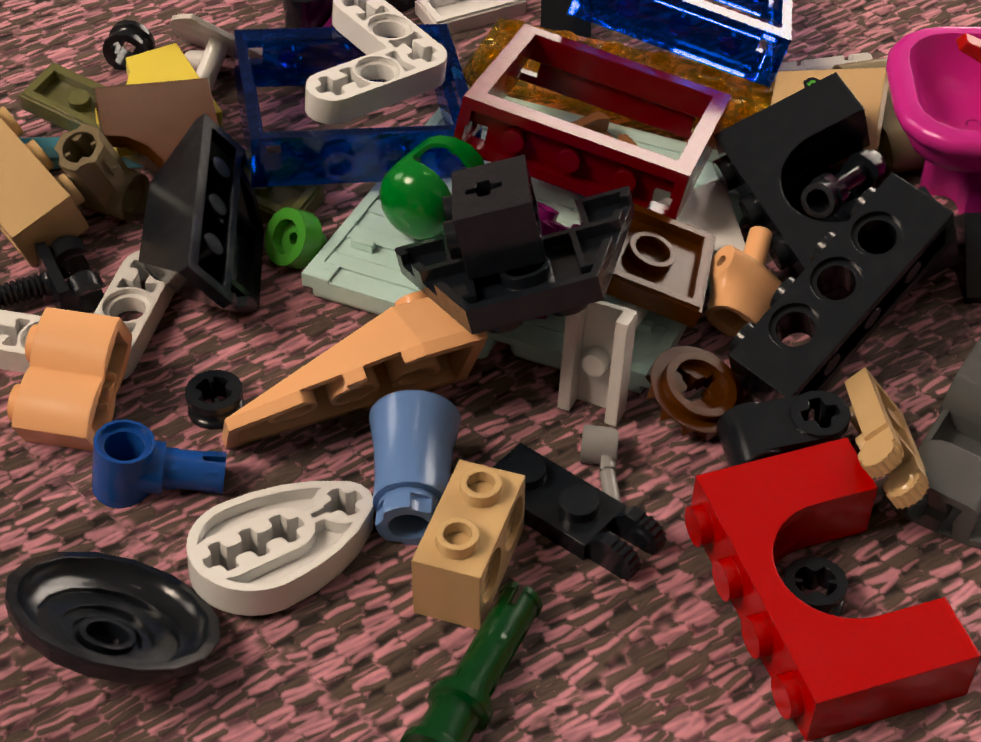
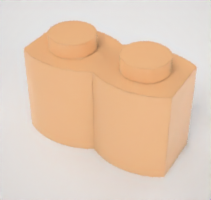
M46 307L38 325L34 324L28 331L25 342V355L28 362H30L29 367L23 376L21 384H15L12 388L7 404L8 418L12 422L11 427L25 441L93 451V438L97 430L104 424L112 422L116 393L123 381L130 357L132 334L120 317Z

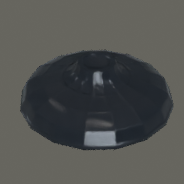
M54 552L24 561L7 577L4 603L8 617L21 639L55 665H60L88 678L117 682L124 685L168 682L194 672L205 662L221 639L219 617L194 589L172 574L134 559L99 552Z

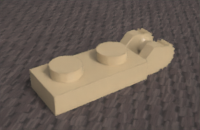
M864 367L844 381L852 403L849 407L850 421L860 434L855 438L856 444L860 449L857 456L861 463L860 465L871 478L875 477L878 479L888 473L890 474L882 487L892 504L897 509L901 508L903 510L905 507L909 508L911 505L916 504L917 501L922 500V497L927 494L926 491L930 487L928 486L929 482L925 473L926 469L903 413L868 369Z

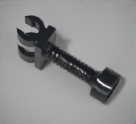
M74 235L59 237L50 246H47L46 242L35 244L39 276L34 274L33 277L31 275L27 276V279L22 277L21 280L15 279V282L11 280L9 283L4 282L3 285L0 283V309L2 305L4 307H8V304L12 306L14 302L19 304L20 301L26 302V299L30 301L32 297L37 299L38 296L41 298L45 294V296L52 297L57 309L85 313L96 310L104 296L101 288L106 287L99 273L89 270L90 266L84 254L63 261L69 255L88 252L82 240ZM88 290H96V291L90 292V293L87 294V295H82L84 292H86V291H88Z

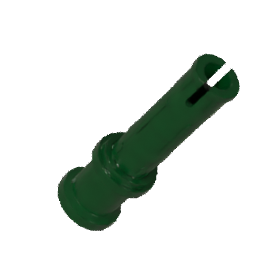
M509 582L502 586L497 600L452 676H446L433 684L427 697L429 707L418 726H412L405 731L400 742H470L474 734L481 733L487 728L493 715L491 696L533 621L539 616L543 608L541 598L531 587L525 585L516 604H513L512 600L519 589V583Z

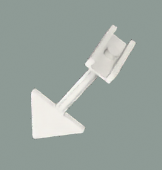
M715 180L693 188L677 220L716 236L712 258L721 248L727 245L744 251L745 242L728 192L721 182ZM668 197L657 202L670 206L673 199ZM623 300L619 305L598 301L588 304L579 313L565 316L558 408L569 411L575 400L579 399L606 408L604 423L617 426L626 411L635 330L648 313V310Z

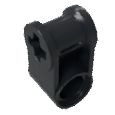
M816 390L797 396L765 402H746L736 405L727 410L718 419L716 431L729 466L732 467L838 440L847 431L851 414L849 406L841 397L831 392ZM814 409L813 420H808L809 411Z

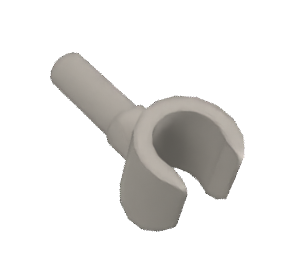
M585 424L582 434L580 463L600 465L599 476L602 491L621 502L616 475L619 432L613 427Z

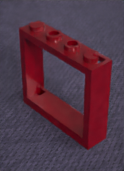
M524 24L464 94L453 137L470 144L482 156L483 160L488 162L525 154L530 177L586 197L629 186L633 203L677 220L716 145L713 135L721 130L732 95ZM529 59L540 63L538 73L522 67ZM522 80L687 138L689 141L679 159L675 160L505 100L504 98L516 83ZM696 118H699L700 121L696 128H693ZM482 126L488 127L485 140L475 137ZM656 188L671 193L670 198L673 200L670 206L653 200Z

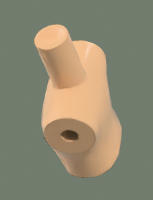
M762 226L751 227L744 251L727 245L721 248L712 258L709 272L710 299L705 315L714 327L728 336L735 337L740 329L749 322L756 324L771 308V299L782 284L765 267L773 237L772 232L768 228Z

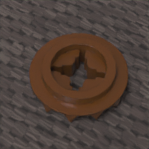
M676 346L663 351L655 359L645 376L651 385L647 400L660 405V421L673 419L680 425L682 436L695 431L704 440H710L717 435L716 424L718 419L732 407L745 403L742 386L729 366L717 356L700 348ZM702 386L706 388L701 399H694L691 402L684 397L683 393L685 390L691 391L694 388L698 390Z

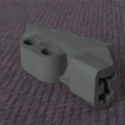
M981 337L957 372L942 402L938 418L917 449L926 469L925 473L929 482L928 486L930 488L927 489V494L922 497V500L920 499L916 504L911 505L909 508L905 507L903 510L901 508L897 509L890 501L893 510L900 517L966 546L981 548Z

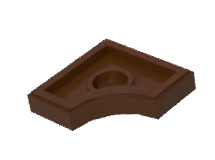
M208 78L95 87L94 89L99 127L112 147L127 148L147 156L160 169L198 117L206 113L218 124Z

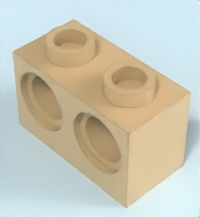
M459 459L411 560L414 613L479 630L487 617L524 529L525 475Z

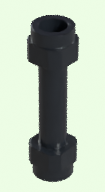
M861 149L850 155L840 169V172L836 175L824 173L817 176L801 194V205L804 211L811 217L818 219L833 216L839 211L851 192L854 190L864 192L868 188L874 187L876 182L883 177L886 170L884 158L875 150Z

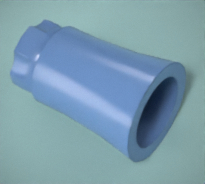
M402 390L380 398L372 406L369 413L374 449L373 508L376 512L375 526L380 536L387 541L401 542L406 545H419L450 479L453 451L461 425V415L457 407L441 395L423 390Z

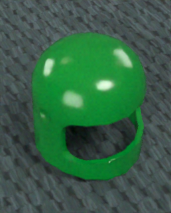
M438 135L427 138L384 175L379 191L382 210L394 228L405 236L418 240L441 236L444 234L443 222L447 221L442 198L451 195L438 174L421 163V155L432 148H446L455 154L467 168L485 164L482 156L470 144L456 137Z

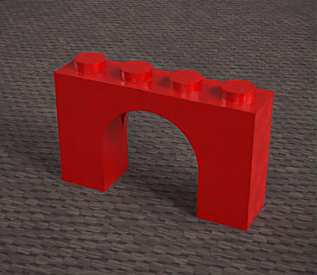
M847 437L696 475L691 506L685 508L684 514L687 532L692 543L696 547L703 546L712 563L713 580L719 596L725 602H732L741 619V633L747 651L752 658H761L771 677L772 695L779 713L786 720L794 719L806 742L967 695L981 658V654L946 597L879 616L845 618L821 612L804 603L787 588L780 578L775 565L786 555L808 546L867 530L878 487L860 465L858 454Z

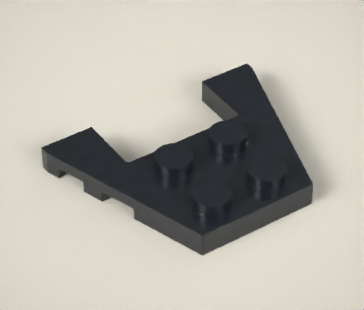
M626 186L575 200L581 226L543 235L546 262L469 280L463 258L451 259L445 235L396 247L395 253L401 273L472 335L485 331L490 333L509 332L518 328L526 320L549 314L569 316L579 313L588 304L604 300L635 214L630 187Z

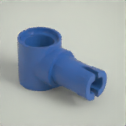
M114 420L99 428L93 438L92 491L99 502L107 507L117 509L131 507L143 501L149 494H162V489L193 490L223 495L227 451H196L166 447L167 441L155 440L150 429L140 422Z

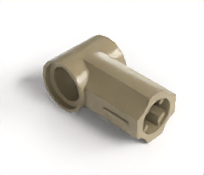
M82 124L77 129L62 133L54 150L59 155L60 168L85 199V202L80 206L128 223L133 222L136 218L131 216L137 211L143 212L146 209L150 184L148 176L129 169L100 129Z

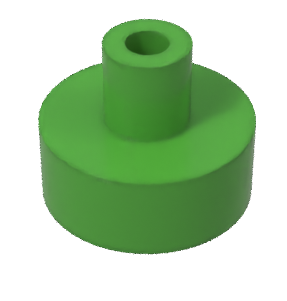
M290 207L277 211L270 219L265 232V249L269 259L276 265L289 268H306L327 243V238L322 232L321 223L313 213Z

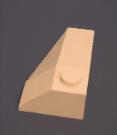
M422 291L405 295L395 302V306L390 307L224 420L222 442L225 449L372 407L380 398L393 392L402 390L427 391L467 379L488 339L487 332L472 335Z

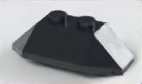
M204 113L194 121L149 184L138 262L144 266L154 279L163 281L183 298L225 310L250 314L258 310L260 304L264 242L262 220L255 190L244 171L249 166L245 149Z

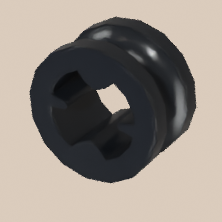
M123 20L117 22L110 30L109 36L103 44V55L108 64L114 69L126 70L125 58L153 50L155 48V40L150 30L143 24L132 20ZM125 42L135 46L133 52L122 47Z
M205 371L193 377L185 387L188 416L192 423L200 428L209 430L223 429L224 420L245 406L242 383L236 375L228 371ZM216 396L226 397V399L220 402ZM211 398L215 403H206L204 400Z
M801 557L791 562L785 570L783 580L787 588L809 606L821 612L839 616L843 611L844 598L846 597L848 586L845 572L837 564L821 557ZM803 586L808 590H814L821 586L827 591L826 595L819 591H814L809 595H806L805 593L801 592V589Z

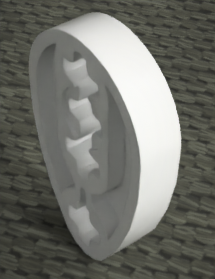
M307 481L278 485L250 492L212 507L196 520L187 537L188 572L193 589L211 606L237 615L258 616L272 614L297 604L318 592L339 576L359 555L373 530V496L363 485L352 481Z

